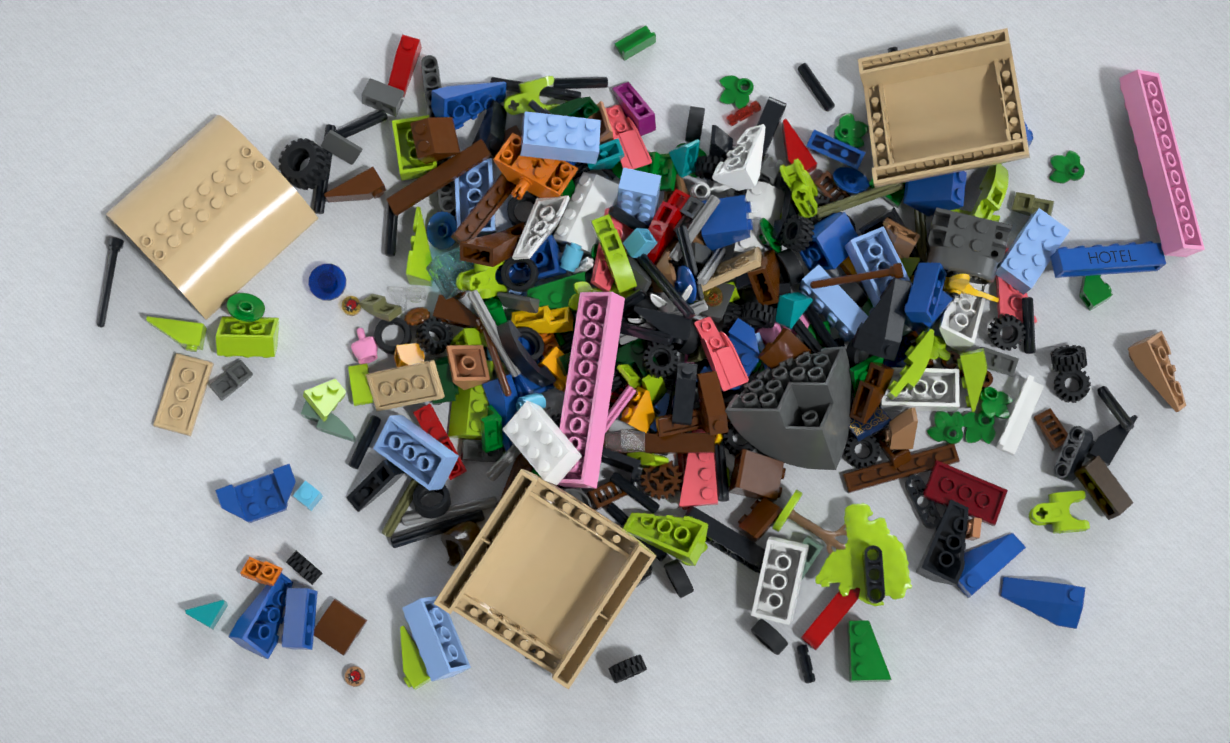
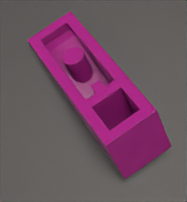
M629 81L612 88L626 118H631L640 136L656 130L655 113Z

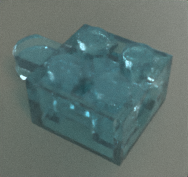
M460 247L435 257L426 269L444 298L449 299L465 292L458 289L456 279L459 273L473 269L474 264L460 260Z

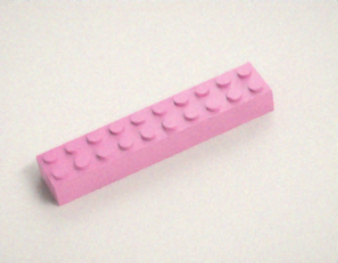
M1137 69L1119 78L1120 89L1124 95L1125 108L1130 119L1129 124L1133 130L1134 143L1139 154L1138 159L1142 165L1143 178L1148 189L1147 194L1151 200L1152 213L1157 224L1156 229L1160 235L1161 249L1166 256L1188 257L1205 250L1160 76L1159 73Z
M580 292L559 429L582 457L559 482L558 485L563 487L597 489L625 298L614 292Z

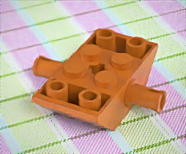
M514 133L510 135L493 160L506 179L516 185L511 195L515 198L518 194L517 200H521L526 191L539 198L560 197L578 171L577 167L566 161L520 156L521 137Z

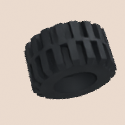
M299 138L297 142L293 140L291 145L287 144L285 146L286 149L281 152L282 157L278 161L281 164L278 167L281 171L280 173L288 182L299 189L308 190L310 188L312 190L315 188V185L320 186L321 181L326 180L327 177L325 176L330 172L328 167H331V162L328 161L330 157L322 147L307 138L304 140ZM310 158L308 165L300 171L302 162Z

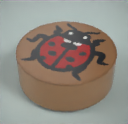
M351 667L345 673V680L350 686L358 687L364 683L365 673L359 667Z

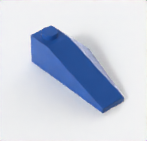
M506 82L447 86L432 90L431 108L435 117H452L455 130L460 129L464 126L463 123L470 119H476L479 113L488 110L492 100L501 103L506 99Z
M553 235L548 236L530 258L538 267V280L567 273L565 269L560 267V260L563 254ZM515 263L509 270V278L514 284H523L530 279L531 271L525 263ZM501 265L496 270L495 279L498 283L504 284L501 278Z
M511 374L506 375L511 389V395L508 397L504 395L498 378L482 384L489 405H492L502 417V429L518 412L516 409L518 395ZM502 430L503 444L507 452L514 443Z
M1011 533L965 552L964 570L957 587L967 598H970L1026 548L1025 545L1014 533Z
M281 572L274 586L266 585L245 610L228 637L242 648L265 659H269L279 640L277 634L280 624H283L282 614L286 606L285 596L287 588H292L293 581Z
M1003 577L1001 597L1033 612L1035 615L1050 621V623L1056 626L1077 629L1084 605L1086 587Z

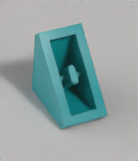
M619 138L599 145L596 164L587 163L590 170L612 169L625 156Z
M698 139L669 151L677 173L681 178L695 172L700 145Z
M799 292L780 295L775 319L776 323L792 329L813 299Z
M220 600L187 609L185 612L195 620L214 629L228 604L225 600Z

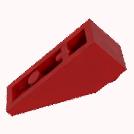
M402 34L388 85L403 90V97H405L422 45L420 39Z
M784 119L782 133L787 166L793 164L795 159H799L804 170L811 173L816 170L818 163L788 120Z

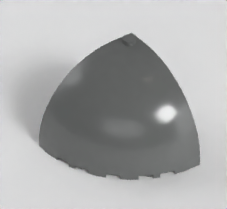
M845 347L822 348L821 352L810 354L808 351L794 360L791 357L779 363V367L772 370L767 368L756 376V380L745 384L744 391L740 395L736 394L725 411L733 426L745 440L764 454L796 467L836 470L847 442L851 420L849 415L852 408V386Z

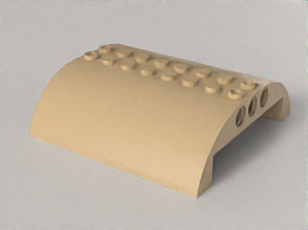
M1008 28L858 59L859 73L865 94L874 164L872 174L875 188L1030 158Z
M217 115L105 214L171 281L206 320L318 220L314 211L286 178L237 128L221 115Z
M521 469L438 595L434 604L449 614L452 611L458 613L552 673L554 681L569 689L656 558V555L630 533L571 494L543 480L542 477ZM536 649V652L532 653L530 650Z

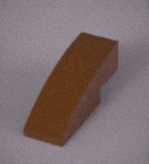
M878 362L870 363L866 379L859 382L849 417L866 424L886 393L895 369Z

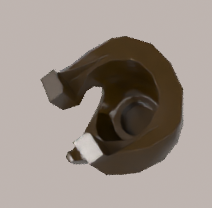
M472 521L460 523L441 535V541L449 556L447 563L450 566L454 567L460 561L458 545L462 549L463 556H465L480 533L481 528Z

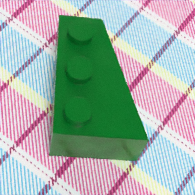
M585 272L530 288L527 297L539 299V307L548 306L550 310L569 307V299L572 295L576 294L574 283L586 282ZM570 308L572 314H577L576 310Z
M849 621L847 623L850 683L891 681V676L870 621Z

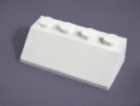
M583 172L553 236L555 241L564 248L566 244L576 243L582 246L581 250L584 253L591 254L592 246L599 242L591 220L604 216L605 209L616 205L619 185L597 174Z
M757 181L755 187L747 190L746 199L748 202H751L752 213H749V219H752L753 230H750V238L735 243L733 257L757 246L761 252L773 250L768 244L764 245L760 240L759 235L762 234L760 219H767L774 228V221L780 219L785 192L769 183Z

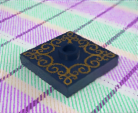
M878 405L866 424L851 418L849 430L857 441H860L889 425L891 419Z

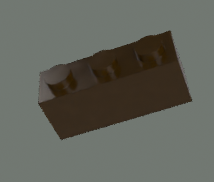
M1100 456L1087 461L1074 472L1108 520L1120 516L1134 503Z

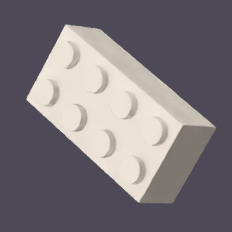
M893 368L895 370L890 384L893 380H899L901 377L899 373L903 368ZM926 368L913 389L909 390L904 387L893 400L886 396L890 391L887 389L879 405L883 410L915 408L916 411L956 412L959 408V369Z
M526 401L502 429L542 479L555 485L559 484L582 457L543 408L530 401Z
M773 536L768 538L751 616L787 625L791 624L809 545Z

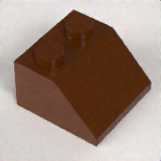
M452 117L425 118L410 123L417 158L423 163L428 164L460 154Z
M763 498L761 501L757 499L750 507L752 509L748 516L744 514L737 522L740 524L737 530L755 544L774 524L783 511L782 508L766 498Z

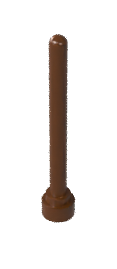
M895 263L889 269L812 281L810 286L812 289L888 276L899 279L904 278L902 264Z
M478 318L475 321L477 330L485 338L503 393L508 397L511 395V389L497 349L482 321Z

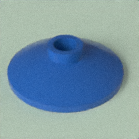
M840 167L833 173L835 184L847 192L858 194L867 191L869 187L867 177L856 169Z
M437 212L430 218L427 225V236L435 248L448 249L454 245L455 241L451 238V235L457 229L455 217L448 212Z
M683 265L677 269L674 286L681 296L689 285L692 286V292L686 300L690 304L696 299V283L690 269Z

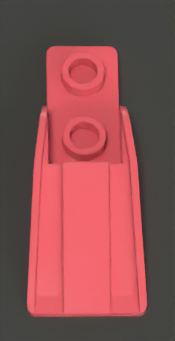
M619 104L606 108L613 131V140L619 138L625 154L620 160L622 168L634 170L651 164L652 159L631 118H626Z
M711 317L696 321L694 327L701 339V344L712 371H717L721 390L727 391L747 383L749 378L727 335L722 331L718 332Z

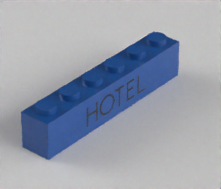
M1152 241L1143 244L1132 242L1126 245H1119L1118 243L1109 246L1094 245L1087 248L1085 246H1077L1071 249L1060 247L1050 256L1055 278L1158 271L1166 265L1161 243H1153Z

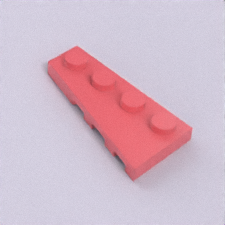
M609 208L605 209L604 216L609 214ZM610 215L623 244L634 230ZM598 243L591 283L603 292H609L614 280L606 263L601 245Z
M996 275V291L999 298L997 303L998 318L1001 314L1004 316L1009 314L1019 319L1023 324L1022 298L1028 297L1027 293L1023 295ZM1034 316V324L1037 323L1036 316Z
M702 429L692 430V433H706ZM688 453L679 508L718 505L714 453Z

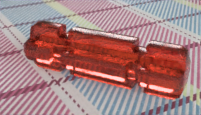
M754 101L750 103L749 107L747 105L736 111L734 115L727 116L726 120L730 126H734L738 123L737 121L741 122L752 116L753 112H759L761 106L759 102Z

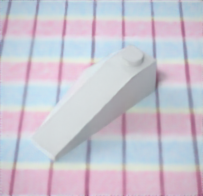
M764 124L747 128L736 142L738 146L733 151L729 150L726 154L728 158L717 165L712 176L713 180L738 191L749 190L756 186L761 170L766 128Z
M569 196L536 199L512 256L514 260L531 258L557 227L570 199Z
M969 282L973 288L988 292L989 284ZM961 294L960 298H954L944 311L939 327L946 345L963 353L975 343L985 298L968 294Z

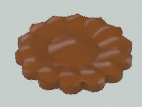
M423 307L411 309L404 316V320L412 326L423 324L424 321L430 318V311Z

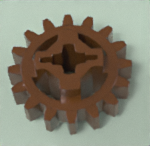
M672 460L669 463L656 467L649 466V469L643 468L646 475H641V479L645 480L641 483V486L647 487L644 490L645 494L651 492L650 498L656 495L658 501L663 496L665 500H668V495L675 497L674 491H680V487L677 485L683 482V480L678 479L682 476V472H676L679 466L673 467ZM660 467L659 471L651 473L654 469ZM666 469H669L673 473L674 477L670 476L667 473ZM660 476H664L665 480L663 483H659L658 479H660ZM649 482L654 483L657 491L650 486ZM667 486H672L669 490L664 491Z

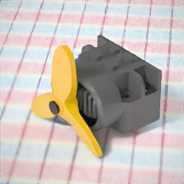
M936 207L926 242V249L929 252L926 263H941L947 275L942 290L949 292V296L954 298H960L961 294H968L998 303V297L973 288L969 282L975 284H991L994 282L997 266L1003 260L1012 225ZM914 275L911 276V283L914 281Z

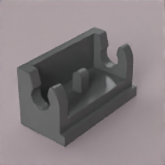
M370 78L362 92V104L379 111L385 110L387 114L396 117L404 101L402 99L404 91Z
M768 157L761 167L758 181L775 186L781 175L780 166L784 164V161L779 159L774 167H770L768 163L771 157Z
M980 347V349L984 348L987 369L1011 377L1014 376L1019 358Z

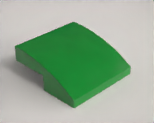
M648 152L652 163L648 164L646 173L661 176L660 191H674L677 170L670 154Z

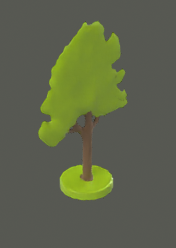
M796 489L772 529L779 532L787 519H791L826 543V549L830 555L826 558L820 573L816 576V584H821L822 587H830L831 583H840L838 588L842 596H848L850 589L860 588L859 599L862 602L871 604L865 596L863 552L869 546L875 545L881 549L883 556L885 596H890L894 600L904 598L906 590L912 588L908 569L909 562L906 551L903 548L904 545L898 541L896 536L890 535L885 519L879 517L869 521L868 517L873 515L870 506L865 503L852 504L845 508V523L834 532L824 530L794 510L803 495L802 492ZM845 535L848 538L847 543L842 544L835 537ZM832 546L836 548V552L832 550ZM869 550L867 552L868 558L876 560L877 552ZM872 569L869 571V577L872 580H877L879 573ZM872 589L870 592L871 598L878 600L880 592ZM881 601L880 603L871 604V605H873V606H881V605H884V602Z

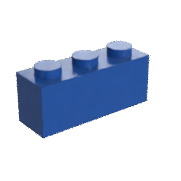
M815 129L806 146L858 170L866 153Z
M941 263L918 264L917 270L914 273L913 285L910 287L909 299L905 304V313L911 322L934 321L947 275Z
M287 588L285 614L283 616L284 628L281 637L283 648L292 650L313 649L318 591L308 588Z

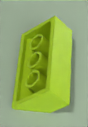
M486 360L490 381H492L494 364L493 361ZM481 384L466 390L458 386L459 395H456V401H452L448 437L482 440L481 418L488 416L487 406H489L483 385Z

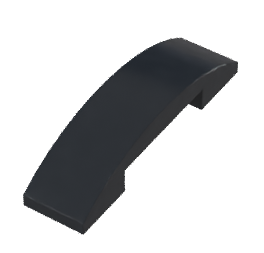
M781 175L779 187L785 191L782 218L774 221L772 238L780 245H783L781 243L782 238H780V235L783 234L781 229L785 227L783 224L787 223V219L791 218L792 215H799V210L792 199V192Z
M511 320L497 326L498 335L504 350L525 377L541 387L556 381V378L546 365L539 367L520 343L518 338L522 334Z

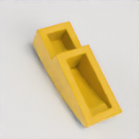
M548 306L538 308L536 314L525 311L512 312L511 321L517 329L528 327L538 333H561L573 331L574 316L569 307L550 310Z

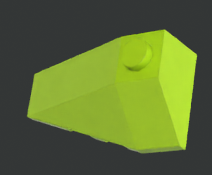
M416 207L413 224L415 235L411 236L412 251L409 250L406 276L410 285L432 286L433 281H436L437 270L434 269L422 211L420 207Z
M631 513L623 529L673 557L695 566L704 550L708 524L690 516L673 517V515L655 516L654 514Z

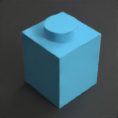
M636 228L623 242L627 249L626 252L632 258H638L642 254L647 255L657 244L650 231L643 228Z
M304 481L293 495L297 501L310 511L313 510L323 497L321 492L307 481Z

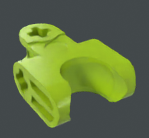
M549 75L518 84L521 93L510 95L504 100L503 104L506 112L511 115L524 112L536 113L528 106L532 99L548 111L558 106L559 104H543L539 99L540 91L554 83V76ZM512 100H514L515 103H518V105L515 106V110H513L511 107H508V105L511 104Z
M795 159L791 165H781V175L792 192V199L801 215L805 218L815 216L817 214V203L814 197L818 196V189L811 176L804 170L799 159Z
M505 261L495 267L473 263V269L461 272L457 276L456 285L461 291L477 290L482 299L497 296L499 292L506 293L507 287L505 284L498 283L495 279L497 268L503 265Z
M1083 490L1048 494L1049 503L1037 504L1029 512V520L1032 524L1037 526L1052 525L1054 534L1083 532L1090 529L1089 521L1077 520L1071 516L1069 511L1072 503L1081 502L1086 498L1085 491ZM1040 512V514H1043L1044 516L1041 518L1036 513Z

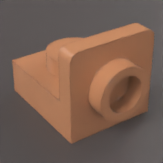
M981 518L968 520L965 540L974 541L980 538Z

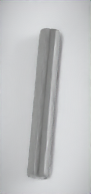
M711 195L688 227L687 230L691 243L720 203V199L716 196ZM679 242L669 254L670 258L677 262L682 257Z
M719 248L714 251L697 276L698 285L702 284L704 286L707 284L725 257V248Z

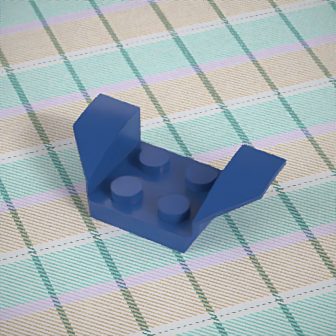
M738 318L729 330L728 338L732 342L749 377L760 361L758 358L759 349L754 328ZM709 365L708 368L704 367L701 373L712 371L711 366ZM744 384L729 390L740 391Z
M290 464L273 469L274 473L236 487L231 484L215 490L221 508L248 523L286 511L287 502L296 483Z

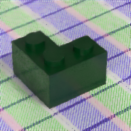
M638 338L617 349L615 368L617 369L618 365L628 364L632 369H636L641 379L648 376L650 372H646L642 364L644 352L648 347L645 340ZM653 356V361H654V363H655L657 366H659L657 360H656L655 357Z
M448 356L429 358L428 361H435L445 395L444 398L433 400L432 403L456 401V395H459V388L453 383Z

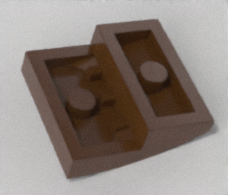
M783 328L773 343H767L758 358L772 370L779 367V363L791 357L794 360L798 356L803 355L804 352L809 351L811 354L812 351L789 329Z
M334 599L316 625L314 636L344 656L368 620L337 599Z

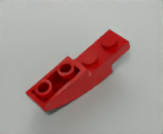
M675 189L667 203L664 201L661 203L648 228L657 241L656 246L647 254L654 264L657 263L676 234L673 229L683 215L680 210L691 196L678 189Z
M430 403L413 412L422 430L458 455ZM458 457L448 477L450 480L467 472L460 457Z

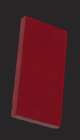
M936 460L922 497L946 507L952 499L969 508L968 516L981 518L982 522L995 526L1008 490Z

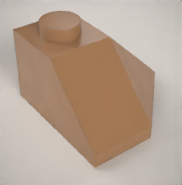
M886 218L883 226L898 256L908 259L920 235Z
M665 249L655 266L675 288L676 275L673 264L670 261L672 258L669 256V249ZM651 278L652 282L649 288H652L654 293H664Z
M906 408L889 422L888 430H885V441L889 443L890 449H913L918 424L915 408Z

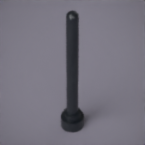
M109 238L108 240L110 256L97 322L100 328L105 326L118 252L123 249L124 240L119 238Z

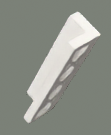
M1031 375L1023 383L996 446L997 449L1012 456L1015 455L1044 388L1043 385L1034 382V377Z

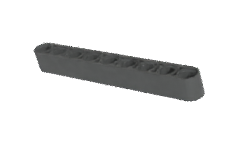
M427 55L421 60L427 115L433 118L435 115L430 103L432 90L442 88L438 61L434 56ZM428 64H434L433 68H426ZM430 81L437 82L434 86L428 85ZM451 156L437 160V167L449 160ZM453 180L445 185L451 187L448 192L441 191L442 188L437 190L441 212H448L455 216L456 197ZM446 204H452L453 208L450 210H445L444 206Z

